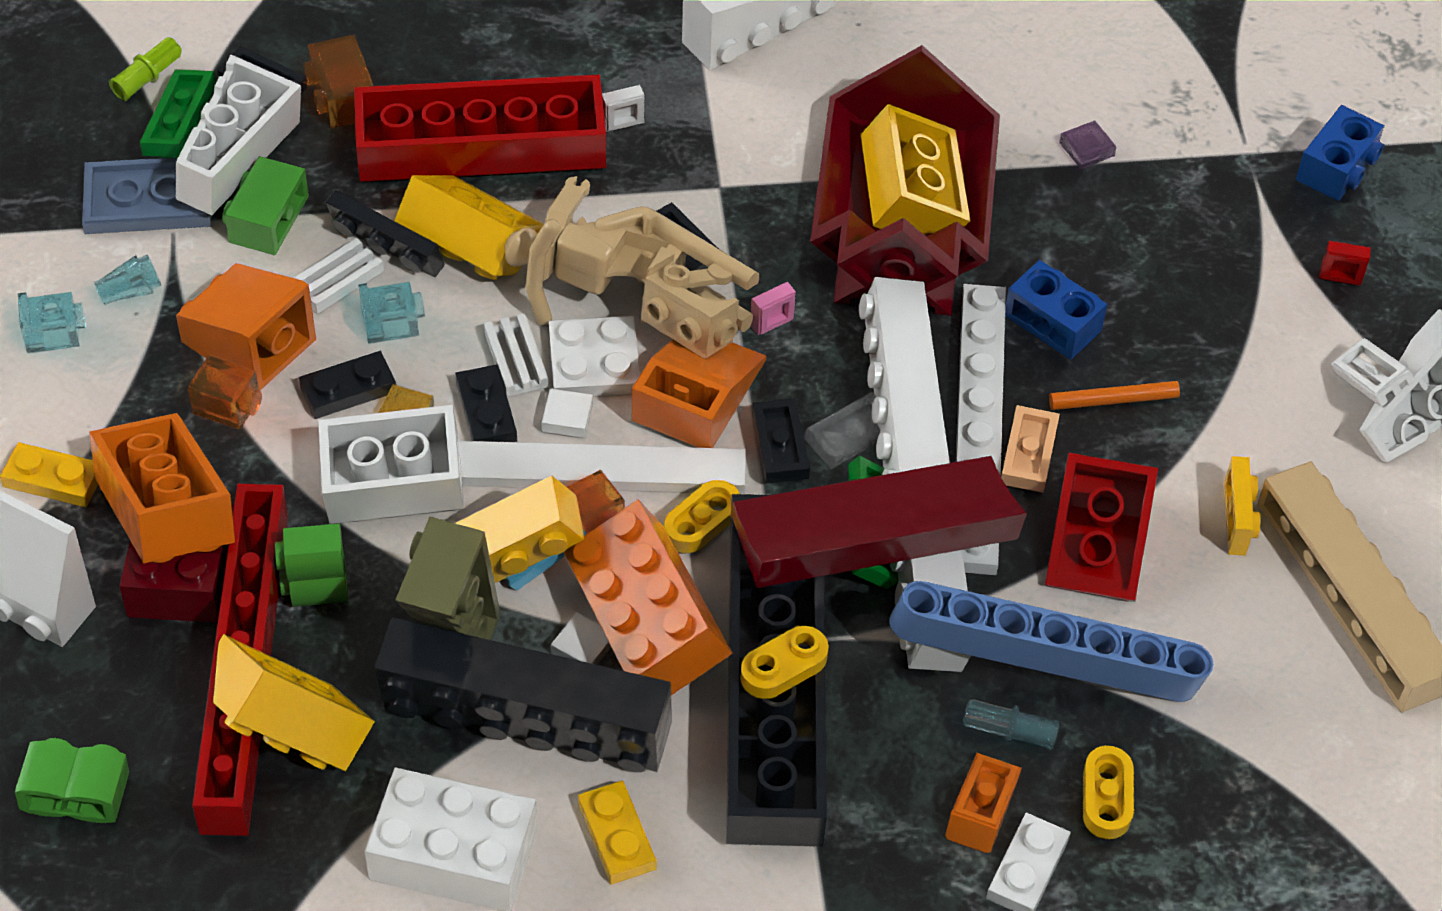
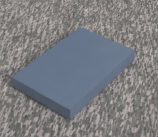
M178 157L85 162L82 219L84 234L211 227V215L176 200V161Z

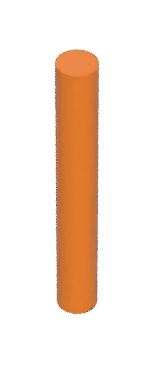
M1178 381L1056 392L1049 394V404L1051 410L1172 399L1179 398L1180 387Z

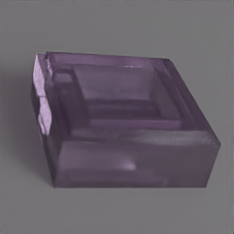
M1096 120L1061 133L1059 142L1080 170L1114 157L1117 148Z

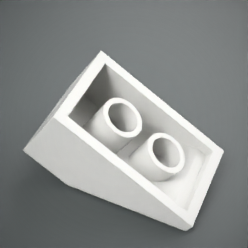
M0 490V620L6 622L9 619L23 626L26 632L39 641L48 639L63 647L96 607L75 528Z

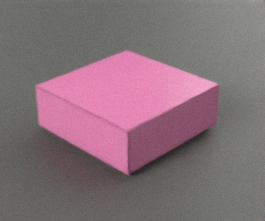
M788 282L751 299V313L753 314L751 328L757 335H762L794 319L796 291Z

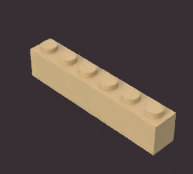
M1312 461L1266 477L1258 501L1259 507L1400 712L1403 713L1442 697V644L1433 633L1428 618L1422 612H1418L1408 598L1401 580L1394 577L1384 564L1376 545L1369 542L1362 533L1352 511L1345 508L1334 493L1330 480L1325 475H1321Z

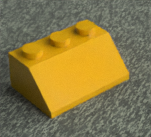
M887 104L861 134L873 226L883 229L904 218L923 235L935 233L955 222L966 226L970 222L955 129Z
M412 175L394 220L438 244L441 247L440 253L457 261L466 260L475 265L473 270L476 273L494 280L498 276L516 275L523 267L511 266L506 261L505 244L509 236L513 232L525 227L534 229L538 235L544 223L453 175Z
M225 634L222 635L218 642L213 703L227 715L225 723L245 736L250 737L253 731L263 734L262 739L281 752L288 753L291 747L301 751L299 755L301 758L324 770L327 764L346 771L375 721L333 685Z

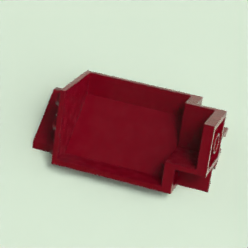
M923 45L831 95L829 98L810 242L838 265L833 303L850 304L852 298L861 299L862 294L868 293L875 277L924 282L927 306L934 307L935 314L952 316L955 278L988 262L1000 114ZM887 104L955 129L970 222L966 226L955 222L935 233L923 235L904 218L883 229L873 226L861 134Z

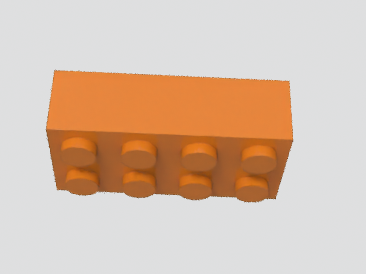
M178 413L89 431L95 480L144 564L149 562H167L175 556L196 551L210 552L222 545L235 543L230 493Z
M639 499L585 535L584 541L564 551L623 671L669 681L671 683V695H673L733 654L664 526Z

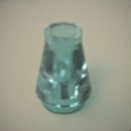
M148 254L140 258L134 255L103 278L94 281L104 305L114 301L153 294L152 289L162 285Z

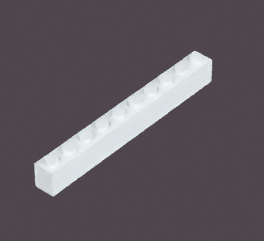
M875 277L868 293H864L861 296L859 316L861 319H865L866 324L863 349L870 356L867 380L869 388H874L875 399L872 406L873 423H878L879 428L876 454L878 459L883 460L885 470L882 475L950 463L924 282ZM962 550L890 563L891 570L898 572L899 579L895 591V605L904 588L914 581H925L968 591ZM900 638L901 649L906 650L908 668L962 672L971 655L913 643Z

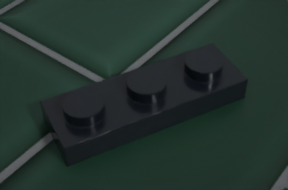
M337 190L327 200L326 204L333 219L332 224L342 234L348 237L356 235L364 239L374 251L382 255H386L388 252L396 256L404 266L416 273H420L422 270L436 278L445 266L438 244Z

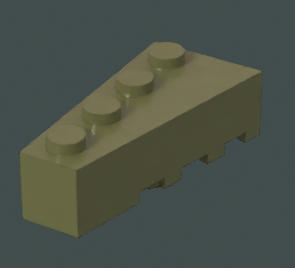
M429 516L424 531H418L412 540L409 552L411 563L395 601L416 623L492 640L501 613L485 531Z

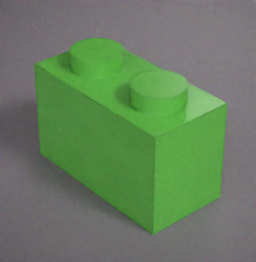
M259 156L250 171L247 170L243 174L240 189L235 198L229 200L224 207L222 220L227 227L229 243L276 255L309 197L305 168Z

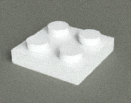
M634 316L549 321L553 389L593 394V397L632 394V387L640 376Z

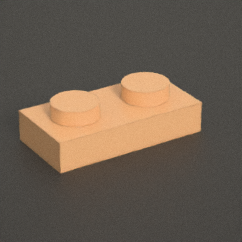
M1016 406L1001 475L1005 485L1044 493L1059 413Z

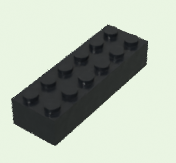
M393 617L391 618L374 667L384 707L397 716L403 718H414L416 715L434 719L437 724L450 729H459L461 726L480 730L483 735L497 740H504L507 737L524 740L529 746L538 750L562 749L570 751L575 757L585 761L595 762L600 758L617 762L620 767L631 772L640 773L644 772L645 769L658 772L672 724L671 683L669 681Z

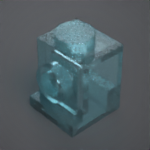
M410 282L368 288L367 283L358 284L361 312L368 344L419 336L417 318L425 317L421 292L412 293Z
M26 292L18 293L20 329L27 354L80 347L78 329L86 328L85 314L82 302L74 303L72 292L29 298Z

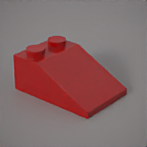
M1068 453L1045 586L1135 602L1158 468Z

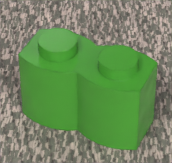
M340 524L283 528V541L275 542L276 566L280 573L282 596L290 595L292 607L348 602L347 573Z
M58 738L30 742L15 789L19 810L48 817L69 816L94 823L116 822L129 776L126 754L105 744L76 748L69 742Z

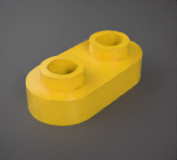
M724 480L706 482L667 514L664 528L678 552L692 553L700 550L730 525L732 494H740L733 484ZM716 506H719V507H722V508H724V509H723V510H720V511H717V510H713L712 508H713V507H716ZM689 532L692 535H682L681 533Z
M798 626L749 652L744 657L741 665V683L743 688L754 697L768 699L780 695L817 674L827 663L829 646L825 635L816 628ZM806 644L812 647L809 649H802L798 645ZM761 665H768L773 669L770 671H762L758 667Z
M1101 746L1090 752L1083 771V820L1087 829L1097 837L1115 839L1128 831L1133 818L1134 767L1131 758L1122 749L1114 746ZM1100 773H1109L1114 779H1104ZM1108 814L1114 818V821H1106L1100 815Z

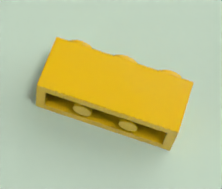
M552 475L456 522V524L485 531L495 583L513 574L521 573L528 567L550 556L561 554L567 548L584 541L577 496Z

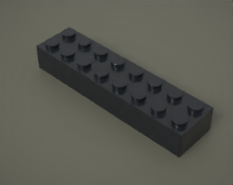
M732 494L731 508L732 503L735 501L769 495ZM732 515L730 517L729 647L733 654L728 657L726 844L823 847L827 821L825 667L817 674L780 695L762 699L752 696L743 688L741 683V665L744 657L749 652L792 628L810 626L818 629L825 635L824 576L757 588ZM806 644L798 645L802 649H809L812 647ZM761 665L758 667L762 671H770L773 669L768 665Z

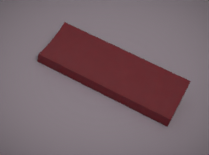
M992 456L735 501L732 503L731 515L757 588L1016 540L1019 538L1027 515L1005 485Z

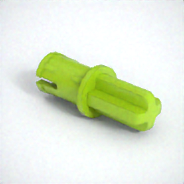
M166 37L146 54H137L130 66L109 80L110 88L119 99L127 101L147 83H155L159 79L158 74L181 56L182 48L173 38Z

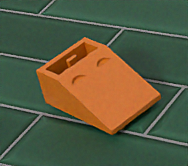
M671 340L651 357L632 387V421L698 448H713L764 365L767 356L732 342L707 359H704L677 341Z

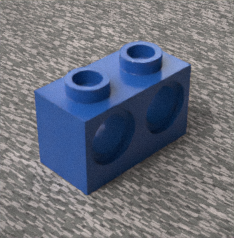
M1341 104L1303 152L1296 180L1339 201L1349 188L1355 190L1365 174L1366 165L1370 164L1373 166L1379 159L1384 148V144L1380 142L1385 125Z
M1039 260L1008 288L1005 316L1072 360L1102 331L1107 303L1102 301L1093 292L1085 290L1067 278L1061 271L1053 269Z

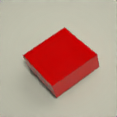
M1328 241L1320 267L1319 279L1361 285L1370 260L1371 247Z

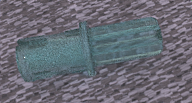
M975 699L968 701L963 716V724L967 727L1005 736V742L1010 743L1011 739L1046 747L1049 750H1053L1060 720H1051L1021 712L1017 705H1014L1013 709Z

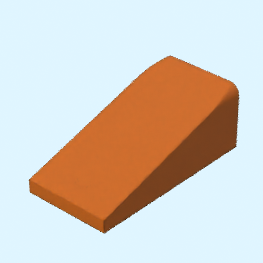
M976 753L952 809L945 834L946 838L981 852L990 853L1022 768Z

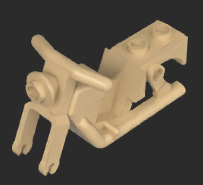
M577 176L566 180L565 186L549 208L545 223L538 235L534 229L525 227L513 232L506 241L505 258L507 263L514 267L528 265L525 289L535 319L539 325L546 326L552 320V314L543 289V281L550 277L554 269L555 276L559 280L593 294L603 293L613 276L637 278L638 283H645L644 295L642 297L641 324L648 323L704 359L732 343L737 329L745 332L752 324L753 314L739 306V300L736 298L726 300V297L707 285H726L732 281L742 288L749 290L758 284L759 273L649 207L640 206L601 217L596 222L586 223L585 218L581 217L576 224H573L574 212L590 191V183L587 179L581 183V186H576ZM688 254L708 266V269L689 271L685 267L686 255Z

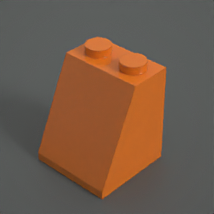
M235 263L224 274L216 276L209 287L194 300L185 303L180 312L176 314L182 343L257 393L316 340L309 284L299 279Z

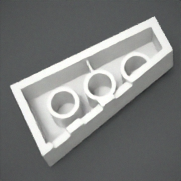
M683 0L682 43L709 70H712L723 63L734 60L737 56L756 46L765 44L777 35L796 28L804 21L818 14L825 13L834 6L835 0Z
M230 55L223 77L219 76L214 86V94L201 112V120L198 126L194 127L176 161V200L209 215H213L240 186L243 174L247 170L250 171L258 157L266 158L300 122L301 85Z

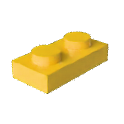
M21 442L17 443L0 475L2 486L5 488L82 507H87L98 486L94 475L93 460Z
M1232 456L1224 480L1228 555L1246 556L1251 538L1257 539L1260 532V513L1253 511L1252 504L1257 499L1258 477L1251 475L1250 457Z
M623 780L578 795V806L610 885L657 870L656 857Z

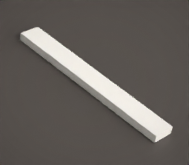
M459 441L463 486L527 488L552 475L568 489L693 493L706 482L724 480L733 484L740 494H745L746 449Z

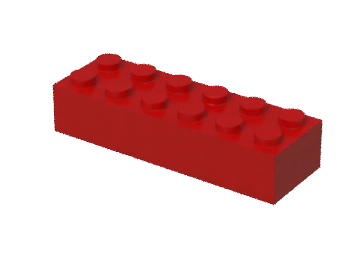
M600 74L354 87L356 152L360 181L411 179L412 175L470 176L606 168V129Z

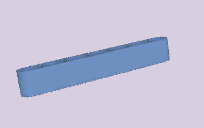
M914 581L904 588L889 618L890 627L899 638L909 642L1177 702L1191 700L1208 678L1214 666L1213 658L1208 650L1194 642L925 581Z

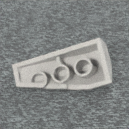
M1438 309L1417 332L1399 360L1401 364L1411 370L1416 381L1411 385L1405 382L1399 384L1402 392L1396 396L1390 392L1386 394L1388 402L1382 407L1375 403L1359 430L1382 462H1389L1426 441L1428 435L1442 428V309Z

